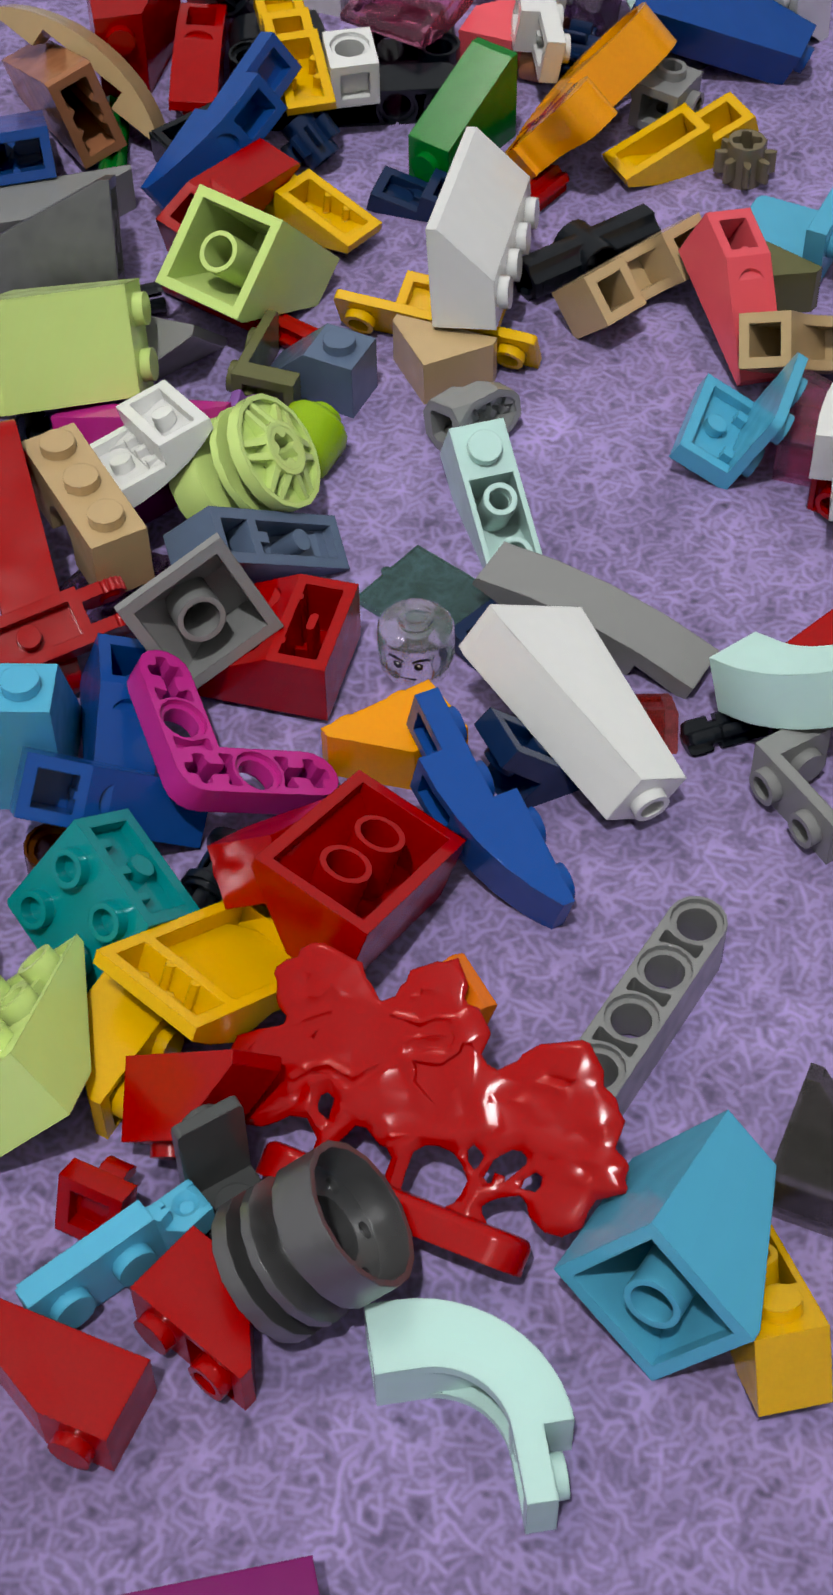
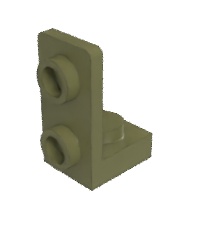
M266 310L258 326L250 328L246 337L244 351L240 358L232 360L228 367L226 390L232 392L242 389L246 396L263 393L276 397L289 406L293 401L301 400L300 373L270 367L280 350L279 316L277 311Z

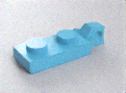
M189 1179L147 1207H144L138 1199L16 1285L17 1289L14 1291L23 1308L72 1328H77L91 1317L95 1308L126 1286H132L193 1225L206 1234L211 1229L215 1217L213 1207Z

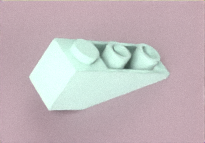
M504 418L448 429L440 457L453 502L482 567L486 566L504 542L543 555Z

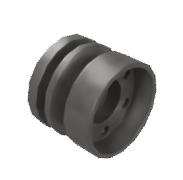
M328 1140L278 1170L276 1177L268 1176L218 1207L211 1225L212 1252L221 1280L237 1308L258 1331L279 1343H300L314 1335L322 1327H328L337 1322L349 1312V1309H360L398 1288L410 1278L415 1259L410 1226L402 1204L386 1177L366 1155L344 1142Z

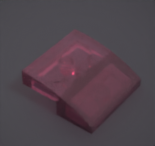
M349 0L340 12L341 21L358 27L370 26L372 32L421 49L438 40L446 31L448 32L465 14L473 0Z

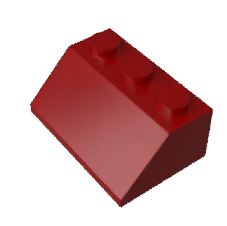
M358 770L256 855L251 864V870L286 954L292 958L298 957L301 948L313 942H324L351 958L361 961L365 970L439 898L466 840L361 770Z

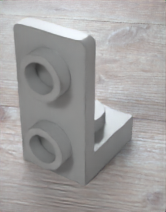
M832 728L809 730L781 729L755 742L749 776L751 789L763 805H772L788 822L793 838L801 847L805 849L811 848L825 864L833 861V809L808 782L814 779L825 767Z

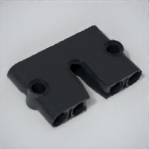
M439 4L366 7L360 27L370 26L380 70V104L337 108L313 112V114L318 118L322 113L327 112L338 128L396 125V122L399 124H416L460 60V40L456 36L453 14L447 7ZM309 10L313 28H317L322 45V32L326 30L317 11ZM255 13L239 15L229 25L228 57L230 75L260 33ZM285 110L271 131H282L284 127L300 114L288 116Z

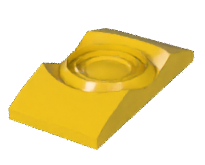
M220 901L178 919L96 949L93 964L189 1040L211 1045L233 1043L237 1035L252 1031L269 1015L280 1010L276 999L277 980L274 972L278 965L292 957L286 954L266 904L225 910L223 901Z

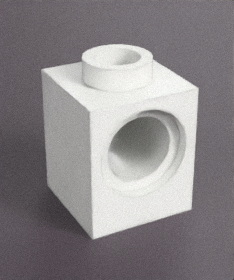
M370 26L322 32V49L336 99V109L380 104L379 60Z

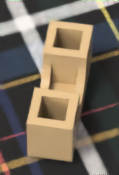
M698 212L662 229L552 292L573 336L579 339L606 328L646 305V300L690 279L678 250L702 219L700 213Z
M75 423L51 429L43 434L21 441L37 505L52 529L63 525L66 526L72 542L76 565L87 582L92 584L102 581L104 578L117 575V577H122L127 588L126 591L144 585L155 576L147 526Z

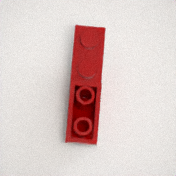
M180 2L173 45L169 111H181L183 115L190 113L195 108L198 109L213 102L221 90L224 80V56L229 25L231 24V18H227V5Z

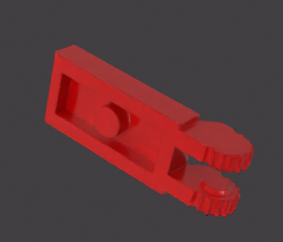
M117 575L114 577L110 576L77 590L72 586L0 615V663L60 664L91 651L98 633L116 636H126L132 633L118 613L91 624L85 611L98 608L123 596L122 594L126 593L127 588L122 577H117Z

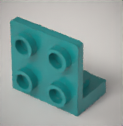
M128 808L74 819L7 900L8 907L37 949L45 944H49L55 949L76 934L80 936L84 941L87 993L103 973L101 969L93 964L96 949L200 910Z

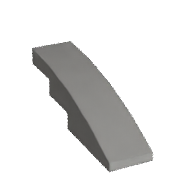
M507 542L501 545L472 583V585L498 604L582 607L622 674L627 676L631 669L636 666L675 696L686 699L710 666L709 657L720 651L669 616L621 589L561 561Z

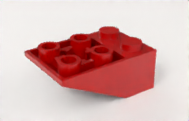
M301 573L254 583L284 627L197 689L199 696L328 721L361 636L359 584Z

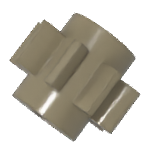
M740 129L730 134L729 138H722L721 149L715 150L713 172L723 173L722 183L737 190H751L758 187L760 183L766 185L768 184L769 173L775 172L777 150L767 149L768 139L756 130Z

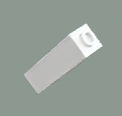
M490 604L459 645L465 658L606 820L636 819L638 821H646L661 814L668 807L670 796L686 780V776L582 607Z

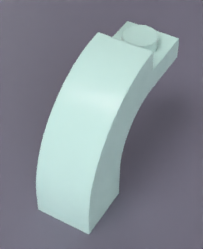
M755 631L709 657L719 712L749 724L775 729L809 730L833 727V644L825 646L792 645Z
M409 1298L370 1303L364 1306L365 1338L376 1407L422 1399H446L462 1403L481 1413L500 1432L508 1448L525 1534L557 1529L559 1501L570 1500L569 1476L562 1451L572 1450L575 1418L562 1382L543 1354L524 1335L509 1324L489 1313L457 1302L429 1298Z

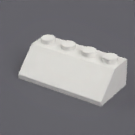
M466 127L425 229L432 327L497 330L503 309H511L513 281L519 282L521 279L522 255H528L530 252L531 229L538 228L540 204L538 197H531L530 176L477 127Z

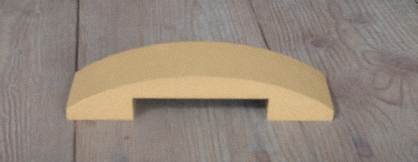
M18 4L0 6V21L30 45L47 43L51 36L66 49L87 58L95 72L122 92L111 109L148 139H150L149 132L165 124L153 95L140 76L115 49L92 31L75 21L45 9Z

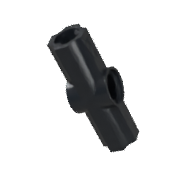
M643 203L593 226L580 219L569 222L558 232L552 244L522 256L521 279L519 282H514L517 292L528 302L538 299L561 288L661 231L654 212Z

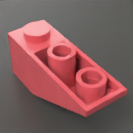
M751 208L706 212L678 252L736 385L744 386L773 381L778 374L739 369V313L777 311L771 252Z

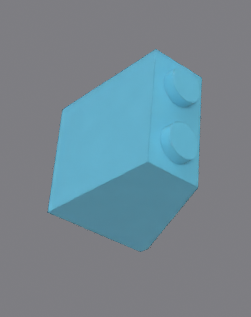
M0 663V809L10 808L23 746L78 757L82 734L81 705L58 664Z
M729 1110L633 1157L628 1163L630 1168L625 1179L628 1187L626 1194L604 1198L554 1268L557 1274L651 1381L753 1342L761 1330L777 1165Z

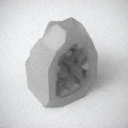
M475 381L464 387L452 386L430 399L423 409L426 434L435 447L441 451L450 428L504 418L507 432L509 433L515 427L521 415L520 396L500 382Z

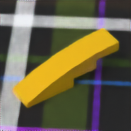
M253 0L260 32H274L302 66L281 97L283 103L288 107L286 109L287 115L336 109V99L318 30L313 28L309 9L304 6L303 0Z
M309 168L298 176L294 174L286 184L275 190L274 198L263 210V212L284 220L322 247L345 254L350 253L382 229V222Z

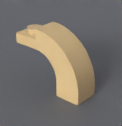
M794 310L739 313L740 370L779 374L794 355L799 352L808 358L803 374H833V316L805 314Z

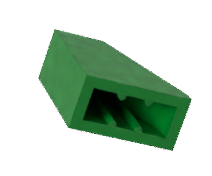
M480 37L475 38L470 43L408 135L409 175L429 182L435 168L448 173L466 127L479 128L499 148L516 135L517 52Z

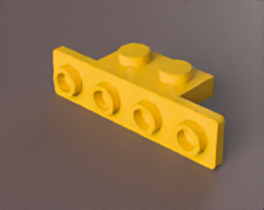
M407 270L396 302L342 289H337L333 299L341 321L347 327L359 333L369 334L376 330L393 334V319L396 314L432 322L429 275ZM503 309L497 330L463 329L497 337L498 364L510 369H520L523 365L539 368L542 357L538 337L534 334L500 327L506 309Z

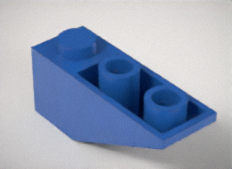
M102 633L97 634L80 680L83 759L155 773L156 766L127 688V680L141 655L147 652L136 638Z
M23 746L9 808L13 817L67 828L74 819L128 808L151 841L200 849L208 812L187 810L176 804L166 793L159 774Z

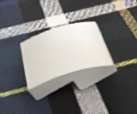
M165 379L115 406L124 426L89 444L133 508L143 503L172 480L194 457L214 428L210 418Z

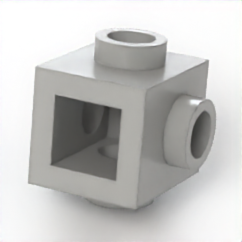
M664 58L631 90L632 101L628 125L643 129L683 103H686L695 113L702 109L704 93L700 92L703 71L687 66L682 60Z

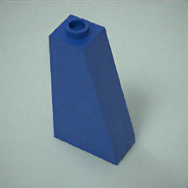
M636 0L631 8L633 10L641 3H647L677 40L670 53L771 84L783 85L792 70L800 74L815 49L808 42L817 25L774 0Z

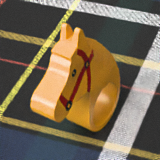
M646 2L641 3L627 13L582 54L537 106L516 139L504 152L530 176V179L537 177L540 172L565 153L586 143L598 134L617 115L618 112L614 106L642 81L676 45L677 40Z

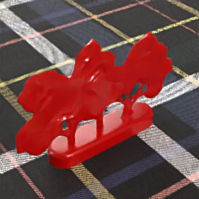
M313 942L301 948L298 957L285 960L275 969L274 975L277 980L276 999L278 1007L286 1016L285 1022L279 1026L260 1028L237 1035L231 1049L281 1057V1071L245 1117L247 1125L262 1127L278 1122L288 1116L307 1118L317 1138L314 1148L328 1140L339 1142L355 1126L367 1128L373 1138L381 1146L386 1147L391 1155L385 1177L402 1204L412 1236L504 1273L521 1278L530 1255L531 1246L525 1238L486 1223L482 1213V1206L498 1198L521 1196L527 1204L529 1217L544 1233L564 1237L583 1228L587 1214L596 1200L626 1194L628 1187L625 1179L630 1167L626 1159L615 1149L625 1120L619 1111L617 1098L604 1087V1070L591 1044L584 1040L540 1044L523 1053L518 1061L499 1070L488 1065L482 1053L491 1036L490 1029L480 1009L469 1005L465 999L469 987L459 958L446 962L437 961L410 970L407 981L400 986L396 996L382 1001L377 996L370 981L366 978L361 961L351 958L324 942ZM329 1093L334 1098L329 1118L322 1115L318 1109L321 1095ZM269 1142L263 1150L255 1172L265 1177H276L278 1170L308 1152L282 1142ZM425 1145L438 1146L449 1150L463 1166L467 1183L457 1200L446 1207L402 1190L405 1174L413 1152ZM473 1145L484 1156L476 1169L470 1165L468 1150ZM515 1150L521 1151L527 1157V1163L506 1181L505 1176L494 1173L491 1183H487L484 1179L493 1161L501 1155ZM535 1173L542 1176L541 1186L535 1192L521 1188L524 1179Z

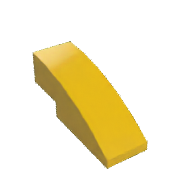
M729 91L696 113L686 103L681 104L604 152L602 156L607 165L628 187L655 186L713 168L715 150L721 149L722 138H729L731 133L740 129H752L758 132L759 129L756 116Z

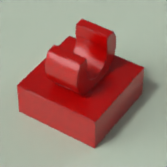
M112 1155L108 1156L99 1168L74 1158L59 1173L55 1229L81 1240L136 1201L137 1185L129 1182V1180L136 1173V1166Z

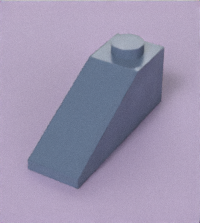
M207 506L163 535L170 564L172 565L217 532L253 583L300 573L321 577L345 572L350 569L337 522L333 515Z

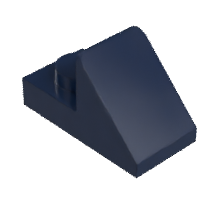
M490 707L474 723V726L487 745L484 753L490 762L488 769L492 775L497 795L517 788L528 808L580 790L518 718Z

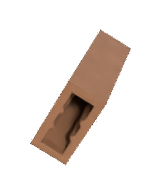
M48 40L44 44L34 46L28 44L2 59L20 99L31 111L43 110L49 131L85 169L127 145L92 64L87 58Z

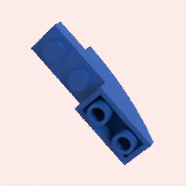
M261 31L208 109L195 108L140 187L161 210L169 204L189 180L257 139H264L288 108L280 98L302 66L274 32Z
M438 687L414 695L406 725L422 757L418 758L410 788L423 811L466 840L458 858L497 896L523 915L543 926L553 929L563 925L575 902V886L566 866L561 862L555 863L545 843L546 830L538 811L532 806L527 808L517 788L494 796L495 786L488 767L482 760L475 761L466 743L467 731L460 712L454 706H447Z

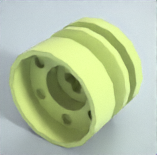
M259 393L237 402L235 406L226 408L217 417L211 418L210 420L214 428L204 444L187 465L168 482L177 506L186 519H189L207 506L294 512L313 502L319 492L321 470L317 450L312 439L294 411L278 398Z

